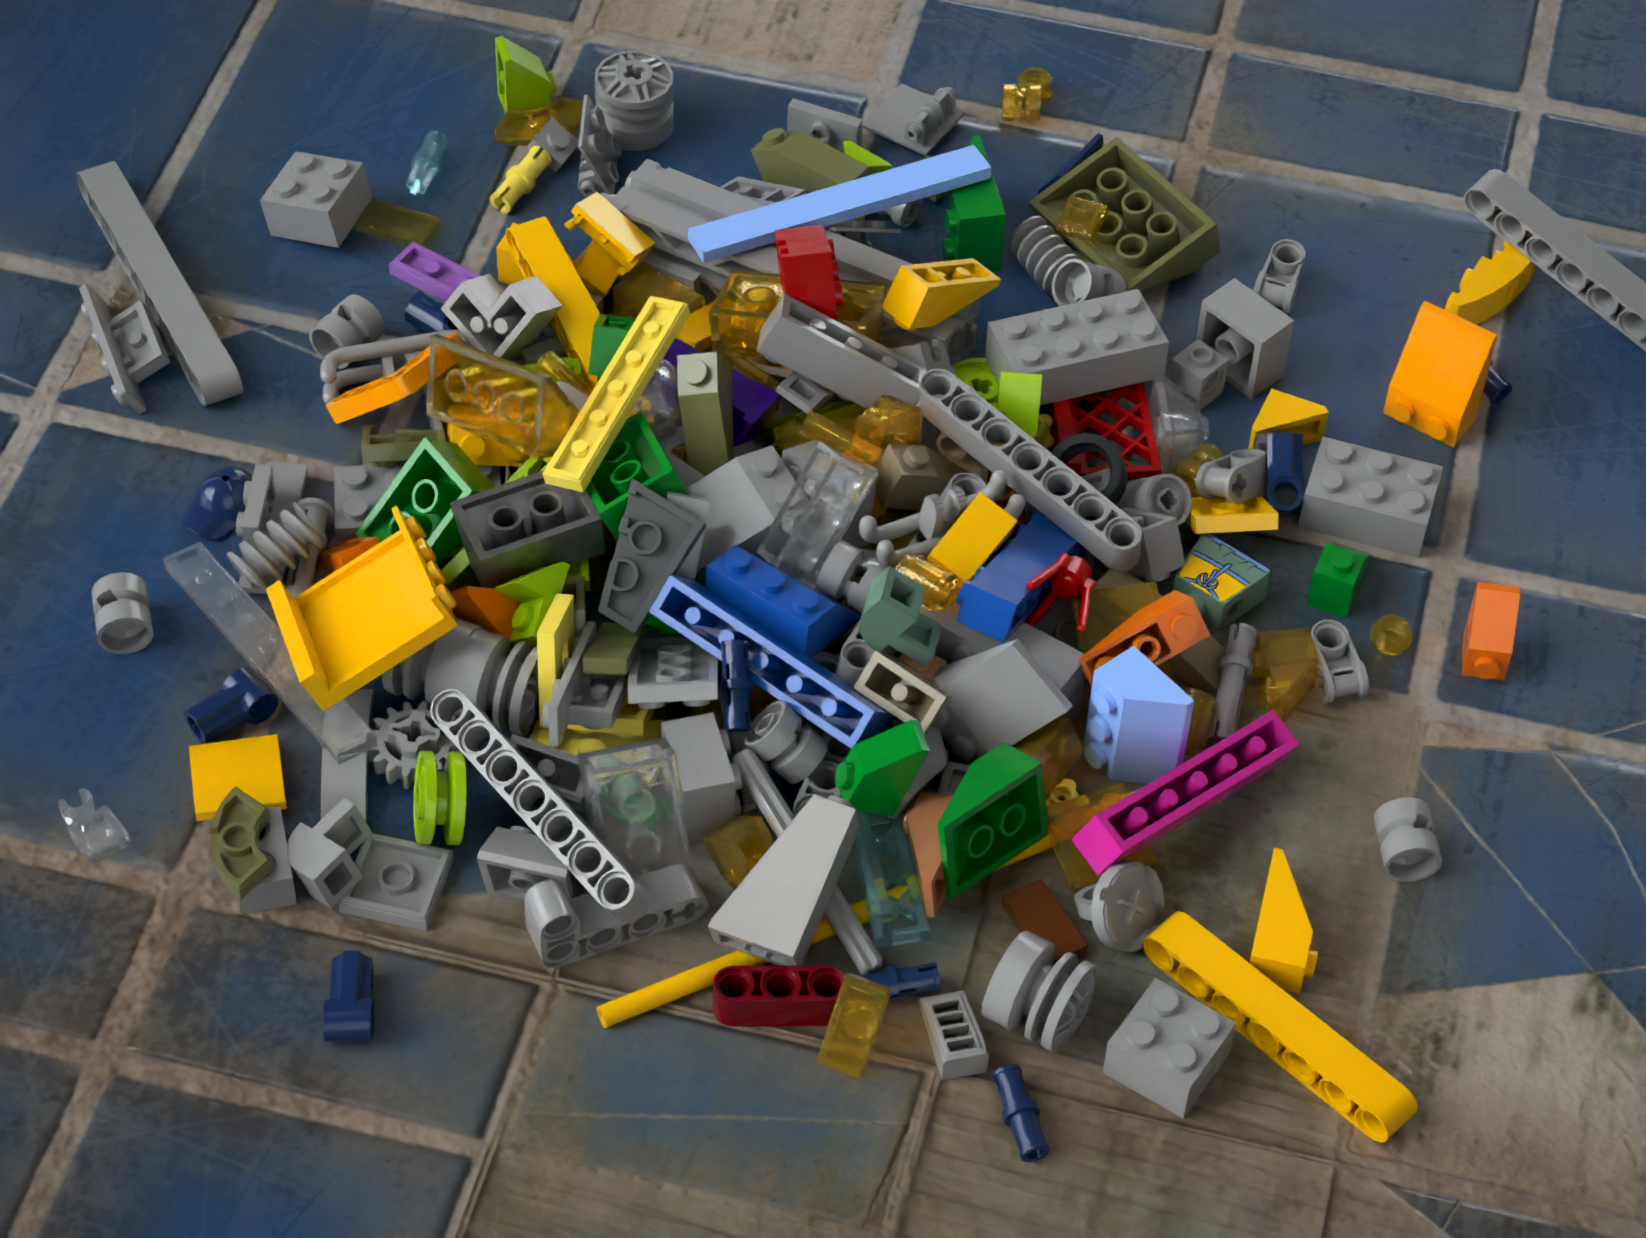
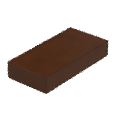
M1042 879L1002 895L1001 905L1020 933L1029 930L1054 943L1056 951L1053 966L1065 953L1072 952L1077 955V958L1087 954V943Z

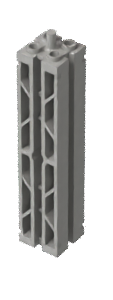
M646 159L636 171H632L628 175L625 187L623 186L617 194L609 195L604 192L600 194L655 242L650 253L701 273V300L712 303L722 298L753 311L752 321L764 325L783 297L776 242L703 263L688 240V228L766 205L670 167L667 169L662 168L660 163ZM824 229L827 240L833 239L835 260L838 263L839 281L842 284L844 305L836 306L838 322L885 347L927 341L933 360L935 359V351L932 347V339H941L946 347L951 366L956 362L968 359L976 348L978 325L974 323V320L979 314L980 298L935 326L916 328L915 330L904 329L898 326L893 320L894 317L881 307L899 267L902 265H912V263Z

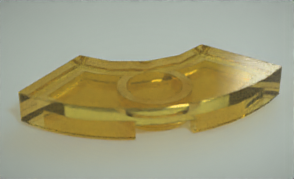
M558 95L550 104L532 110L509 109L494 131V142L513 146H528L551 118L573 134L581 126L583 102Z

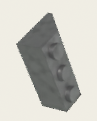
M543 470L450 502L470 566L481 587L495 589L496 586L542 567L563 561L572 565L604 554L605 544L602 518L587 491L579 492L545 484Z

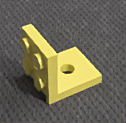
M556 594L537 631L540 727H543L542 713L544 703L552 700L554 682L556 679L562 678L565 658H571L575 620L574 595ZM627 692L612 728L591 730L581 725L568 724L566 729L578 734L604 732L614 733L616 736L623 738L636 735L644 736L655 709L640 708L639 703L628 704Z

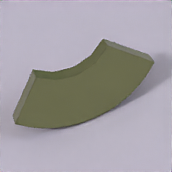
M235 786L222 801L213 819L211 848L214 864L221 880L234 895L242 899L273 870L271 860L261 851L259 846L261 830L270 820V812L263 804Z

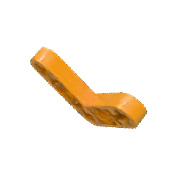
M458 332L451 333L428 346L396 372L351 389L331 400L325 407L335 424H339L396 402L421 388L466 353L468 349Z

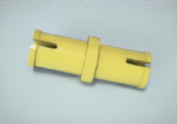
M531 147L523 160L507 171L505 181L489 198L491 205L496 210L504 202L505 205L502 207L501 213H509L523 194L532 191L536 185L535 180L552 162L550 154L545 149L537 157L536 154L540 151L541 147Z

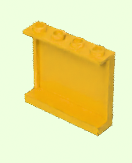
M394 506L391 510L399 526V531L296 597L290 593L281 580L266 588L299 682L322 711L327 710L458 626L451 610L457 606L456 601L444 585L447 581L434 562L436 556L424 539L427 537L424 530L413 515L406 519L397 506Z

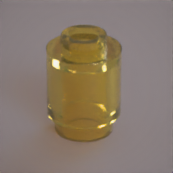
M907 554L897 565L895 570L925 587L921 606L933 613H938L943 608L945 610L949 609L956 601L959 587L957 586L958 579L955 574L922 555L915 557L912 554Z
M1182 688L1194 700L1185 755L1193 756L1195 751H1203L1205 749L1216 713V708L1213 707L1215 698L1211 694L1198 689Z

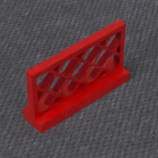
M1143 382L1110 389L1114 392L1107 398L1093 393L1045 404L1046 412L1053 421L1050 427L1051 435L1055 440L1053 449L1067 437L1081 434L1086 428L1090 427L1101 433L1102 437L1108 441L1113 440L1126 448L1120 455L1126 464L1128 480L1149 478L1150 476L1162 473ZM1124 397L1136 404V406L1128 412L1115 403ZM1082 399H1085L1097 407L1090 413H1087L1075 405ZM1107 412L1120 420L1111 427L1098 418ZM1130 425L1143 434L1134 440L1121 431ZM1093 452L1078 454L1067 463V466L1079 476L1110 469L1109 464L1105 467L1087 468L1086 462L1094 455L1106 461L1104 457ZM1135 453L1149 461V465L1135 466L1128 462L1127 459Z

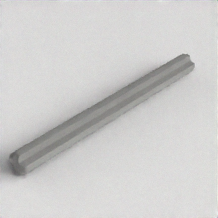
M751 748L744 749L742 752L737 753L732 758V761L738 764L743 783L778 838L795 816L754 750ZM836 884L824 915L861 975L874 973L883 966L882 957Z

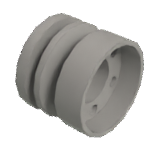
M628 50L614 53L602 60L595 71V108L602 110L606 127L611 135L615 134L617 136L621 150L644 151L655 148L664 143L673 132L674 73L668 62L660 56L646 51Z
M455 618L458 623L457 627L383 673V688L387 693L393 695L404 694L410 700L419 699L425 692V700L431 706L437 694L443 690L450 689L459 655L467 639L474 630L479 628L485 630L483 625Z
M481 628L474 630L459 655L450 689L462 692L489 718L492 715L493 723L501 731L509 728L513 734L525 737L530 734L537 720H539L537 647L532 648L529 642L521 641L511 650V643L507 636ZM463 708L457 710L454 716L459 718Z
M1026 930L1022 931L1013 940L996 967L982 1002L981 1014L985 1019L1008 1031L1015 1030L1027 1017L1024 1033L1026 1040L1034 1043L1041 1038L1042 1048L1051 1053H1056L1066 1044L1072 1033L1082 1022L1092 999L1099 969L1097 965L1087 960L1078 965L1077 955L1072 952L1065 953L1053 966L1056 951L1054 943Z

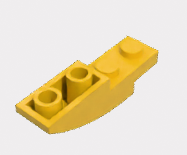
M1504 240L1503 252L1497 250L1492 259L1481 256L1474 269H1466L1459 285V293L1454 291L1451 293L1444 310L1477 325L1500 312L1524 290L1533 277L1536 265Z

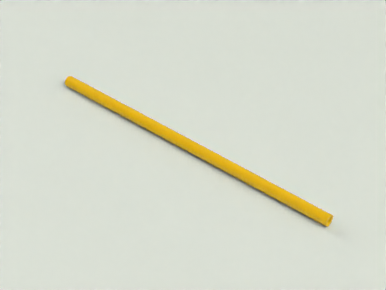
M1135 791L1048 825L1049 835L997 870L1070 841L1096 814ZM917 878L851 904L850 907L861 925L922 901ZM825 915L820 921L811 945L837 935ZM736 950L596 1007L597 1014L603 1027L607 1028L713 985L714 976L725 967L761 966L768 963V961Z

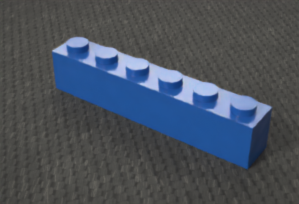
M1035 511L1028 525L1022 524L1015 538H1008L1001 552L995 551L987 566L981 565L976 571L973 580H966L963 583L956 600V604L961 606L956 622L1004 643L1038 607L1052 588L1051 578L1033 590L1027 589L1026 584L1054 564L1062 553L1083 558L1086 549L1044 514ZM1084 518L1085 520L1093 521L1091 518Z
M670 574L649 613L721 661L722 641H749L750 680H753L756 685L778 700L784 701L793 710L849 748L886 731L894 717L893 714L853 689L854 686L693 579Z

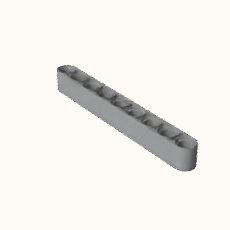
M110 161L77 172L78 185L87 206L141 300L150 308L157 328L202 406L206 407L243 394L242 381L234 362L117 163Z

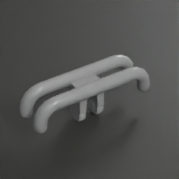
M443 330L342 347L326 355L320 365V377L325 382L323 386V400L325 404L329 403L339 396V390L345 386L372 382L396 372L416 356V351L425 350L437 340L454 332L459 333L468 350L445 369L459 368L471 372L482 371L479 363L475 360L480 354L459 330ZM381 357V364L346 369L336 373L337 367L342 364ZM424 386L416 390L414 394H424Z
M1002 470L993 472L989 483L982 490L966 496L961 486L959 487L958 485L946 491L947 494L944 501H941V497L938 494L928 495L923 499L924 502L922 503L920 513L877 527L876 519L873 516L866 515L860 520V536L868 543L878 544L876 549L877 560L884 567L898 568L925 559L975 497L981 492L990 500L995 501L1004 491L1008 476ZM1020 494L1012 495L1003 510L1017 520L1025 507V498ZM919 530L927 539L926 541L894 551V545L890 541Z

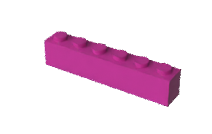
M1272 710L1096 814L1071 840L1099 876L1110 865L1126 860L1269 773L1287 758L1300 743L1277 713Z

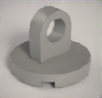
M1121 860L1110 865L1100 876L1098 883L1084 887L1074 897L1079 916L1082 919L1092 921L1099 941L1109 949L1135 952L1143 948L1142 942L1144 938L1159 926L1155 924L1157 913L1163 914L1165 903L1163 887L1156 871L1140 862Z

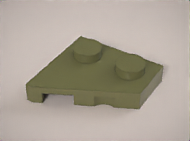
M363 425L362 463L372 462L374 467L394 466L397 464V461L408 460L424 437L445 441V431L397 427L395 428V434L376 435V425Z

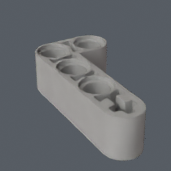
M678 863L637 876L636 878L649 894V905L643 916L629 922L615 917L601 906L590 893L569 899L562 882L550 879L535 884L525 894L526 928L543 965L548 968L565 966L697 920L707 911L709 904L691 867L684 863ZM629 887L622 889L617 894L616 904L623 902L628 897Z

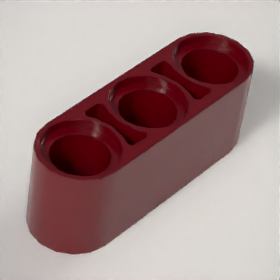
M729 966L721 969L714 976L713 1013L715 1018L726 1026H831L839 1023L846 1015L848 980L844 972L834 966ZM730 995H737V996H740V997H735V998H733V997H728V996H730ZM775 995H785L786 997H775ZM821 995H831L832 997H823Z

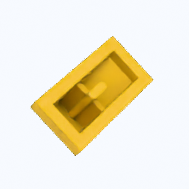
M1271 388L1252 426L1248 449H1267L1266 435L1277 432L1303 434V445L1320 441L1325 434L1329 411L1326 406Z

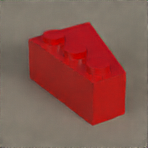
M823 224L775 230L777 260L783 295L787 294L837 321L836 306L844 305L842 284L839 281L838 263L835 260L833 239L827 240Z

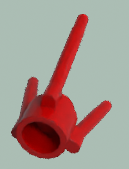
M1062 553L1054 564L1026 584L1027 589L1033 590L1051 578L1052 587L1031 614V617L1026 622L1027 624L1034 627L1057 597L1071 599L1082 594L1077 629L1079 632L1086 630L1091 595L1097 583L1090 579L1092 575L1091 568L1085 560Z

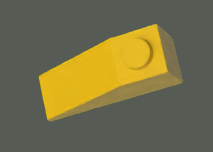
M974 258L902 265L899 267L881 308L892 315L894 322L904 329L915 330L916 328L932 327L998 287L1002 279Z
M1274 848L1249 963L1284 991L1300 994L1303 977L1313 978L1318 951L1310 950L1313 930L1283 849Z

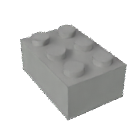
M1322 436L1304 494L1298 527L1419 558L1443 466Z

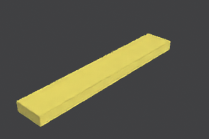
M654 296L649 297L544 470L543 478L545 484L579 492L585 491L689 316L690 312L687 303Z

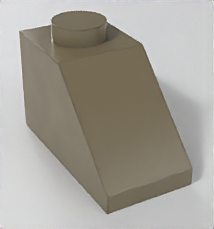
M876 650L853 689L903 722L909 720L920 721L924 735L928 734L949 699L927 676L895 655Z

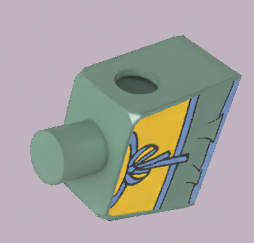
M1205 533L1201 535L1186 558V565L1178 570L1173 586V591L1177 590L1193 597L1207 625L1216 630H1222L1266 598L1271 570L1210 533Z

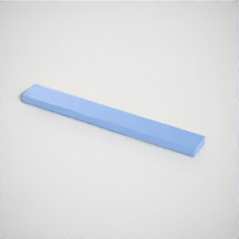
M971 145L688 228V240L702 262L706 263L776 242L775 230L822 224L823 227H828L990 179L992 167L976 146Z

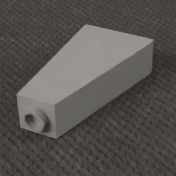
M813 795L712 917L708 929L715 943L780 966L803 964L861 827L857 811L849 801L837 796H828V799Z

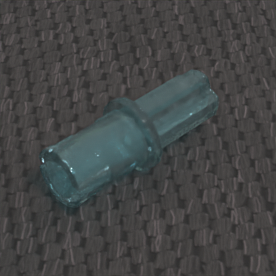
M431 131L425 135L420 151L416 152L412 157V168L405 184L410 188L409 192L414 195L417 192L424 194L433 176L437 175L441 170L442 164L440 160L448 147V140L442 134L438 144H436L435 139L439 133L437 131Z

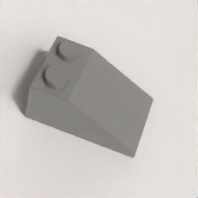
M773 445L735 457L686 488L690 496L710 499L707 526L704 532L696 576L706 573L707 565L734 544L759 555L805 538L813 508Z
M1018 639L942 666L930 679L949 697L932 726L941 728L942 736L950 745L952 752L962 759L966 765H970L1003 742L1010 746L1068 712L1073 706Z

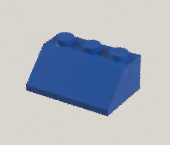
M735 544L707 565L705 588L810 658L815 657L859 621V614L765 558Z

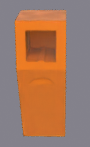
M1174 590L1135 612L1080 657L1078 662L1092 687L1094 670L1133 645L1157 666L1209 637L1210 633L1193 597Z

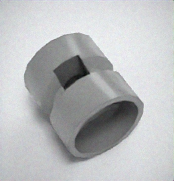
M1076 258L1062 263L1056 270L1052 280V295L1059 306L1126 292L1123 276L1118 271Z
M351 294L334 307L330 314L325 315L310 329L309 340L319 357L324 359L333 350L375 342L383 335L385 324L381 314L372 303L360 295ZM352 362L342 364V365H340V366L337 367V368H339V369L346 368V367H347L349 364H351Z
M1171 473L1160 474L1127 482L1125 493L1119 500L1118 507L1120 509L1129 507L1176 517L1177 523L1180 525L1185 522L1190 514L1192 498L1187 484L1179 476Z
M840 540L823 564L815 588L836 600L846 597L847 605L862 613L870 583L887 567H884L875 557L865 560L862 550ZM860 575V576L863 577V578L861 579L860 583L858 584V583L855 582V581H856L857 577Z
M125 572L112 573L100 578L91 590L98 644L104 650L116 654L134 653L144 649L154 636L146 582L133 573Z
M781 700L772 702L765 707L751 722L752 730L746 731L744 736L745 745L753 749L762 760H770L771 768L790 784L798 783L807 778L821 763L828 749L827 740L811 725L802 724L801 716Z
M1413 797L1398 798L1388 801L1375 811L1373 821L1377 839L1381 845L1380 853L1384 870L1388 877L1396 881L1413 882L1433 875L1441 867L1443 860L1437 837L1434 834L1435 826L1428 803Z

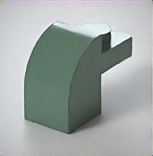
M890 566L870 583L859 629L864 641L874 651H882L889 645L924 666L934 658L941 624L920 613L925 587Z

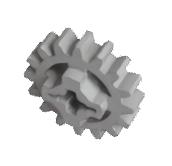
M408 701L403 703V711L397 712L392 707L387 708L388 719L376 717L374 719L375 730L368 731L369 762L374 764V772L376 775L386 772V780L390 785L398 778L402 779L404 789H409L412 781H415L416 763L420 751L434 752L438 771L444 770L449 752H461L433 721L427 708V701H422L418 709H412ZM454 715L452 716L451 722L456 720V717Z

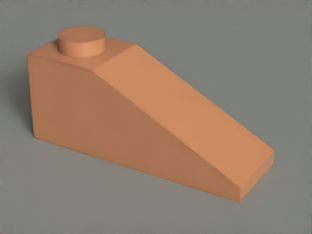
M921 791L913 808L906 810L903 831L904 834L909 835L911 856L926 917L935 918L946 896L937 823L953 796Z

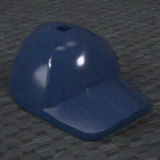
M237 466L224 467L210 474L201 483L196 499L183 519V527L210 541H221L236 530L238 512H245L246 508L243 503L245 481H252L253 476L244 468Z

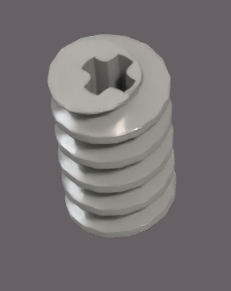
M1032 216L1024 220L1017 226L1009 240V252L1012 257L1018 260L1020 266L1026 269L1028 275L1044 290L1045 294L1054 300L1052 280L1056 270L1066 260L1080 259V257L1073 253L1072 248L1064 243L1063 238L1057 235L1054 228L1048 225L1046 219L1041 216Z
M295 502L293 505L296 516L285 509L280 512L283 526L272 520L266 523L269 537L258 530L252 534L256 547L245 541L239 544L242 558L230 551L226 554L238 573L251 587L256 585L266 591V588L269 587L266 579L268 574L278 580L283 579L279 567L281 564L292 570L296 569L293 555L296 553L306 560L310 558L306 546L308 543L319 549L324 547L319 531Z

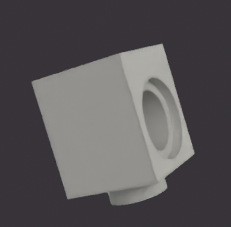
M1197 339L1172 358L1167 393L1198 413L1223 393L1229 359Z

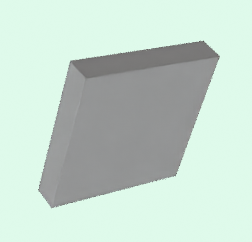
M372 833L362 843L355 860V865L363 878L339 901V912L427 931L454 860L453 850L432 845H417V842Z

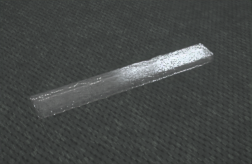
M201 542L163 558L165 570L339 765L377 747L376 734L344 699L327 710L322 711L300 684L281 630Z

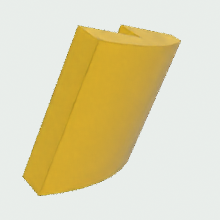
M278 734L189 746L196 821L214 819L220 804L235 786L267 808L280 806L281 810L287 809Z

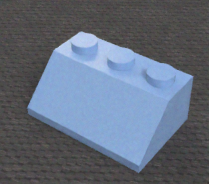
M1133 645L1094 670L1082 753L1093 768L1100 769L1110 780L1149 784L1183 763L1194 700Z

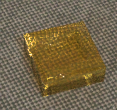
M1071 196L1056 223L1057 234L1093 243L1108 214L1107 205Z

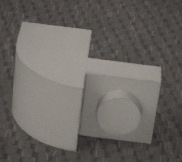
M345 798L313 828L302 822L299 823L287 843L288 861L313 898L332 909L363 878L350 854L372 834V831L356 805Z

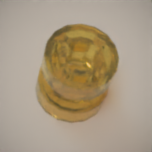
M1004 83L1001 120L1013 121L1016 118H1025L1027 122L1039 123L1041 85H1029L1026 88H1018L1016 84ZM1022 97H1025V100H1024V109H1021V108H1022Z
M1202 443L1190 453V458L1182 459L1172 469V474L1179 476L1187 484L1191 492V498L1201 497L1197 493L1195 485L1199 468L1204 463L1224 457L1225 455L1216 446Z

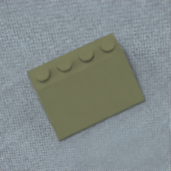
M1118 137L1111 140L1029 201V207L1039 216L1045 218L1050 226L1091 263L1118 271L1123 276L1126 291L1135 289L1143 291L1189 275L1220 252L1217 224Z

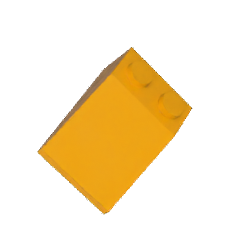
M1424 301L1389 384L1383 413L1454 448L1476 420L1497 334Z

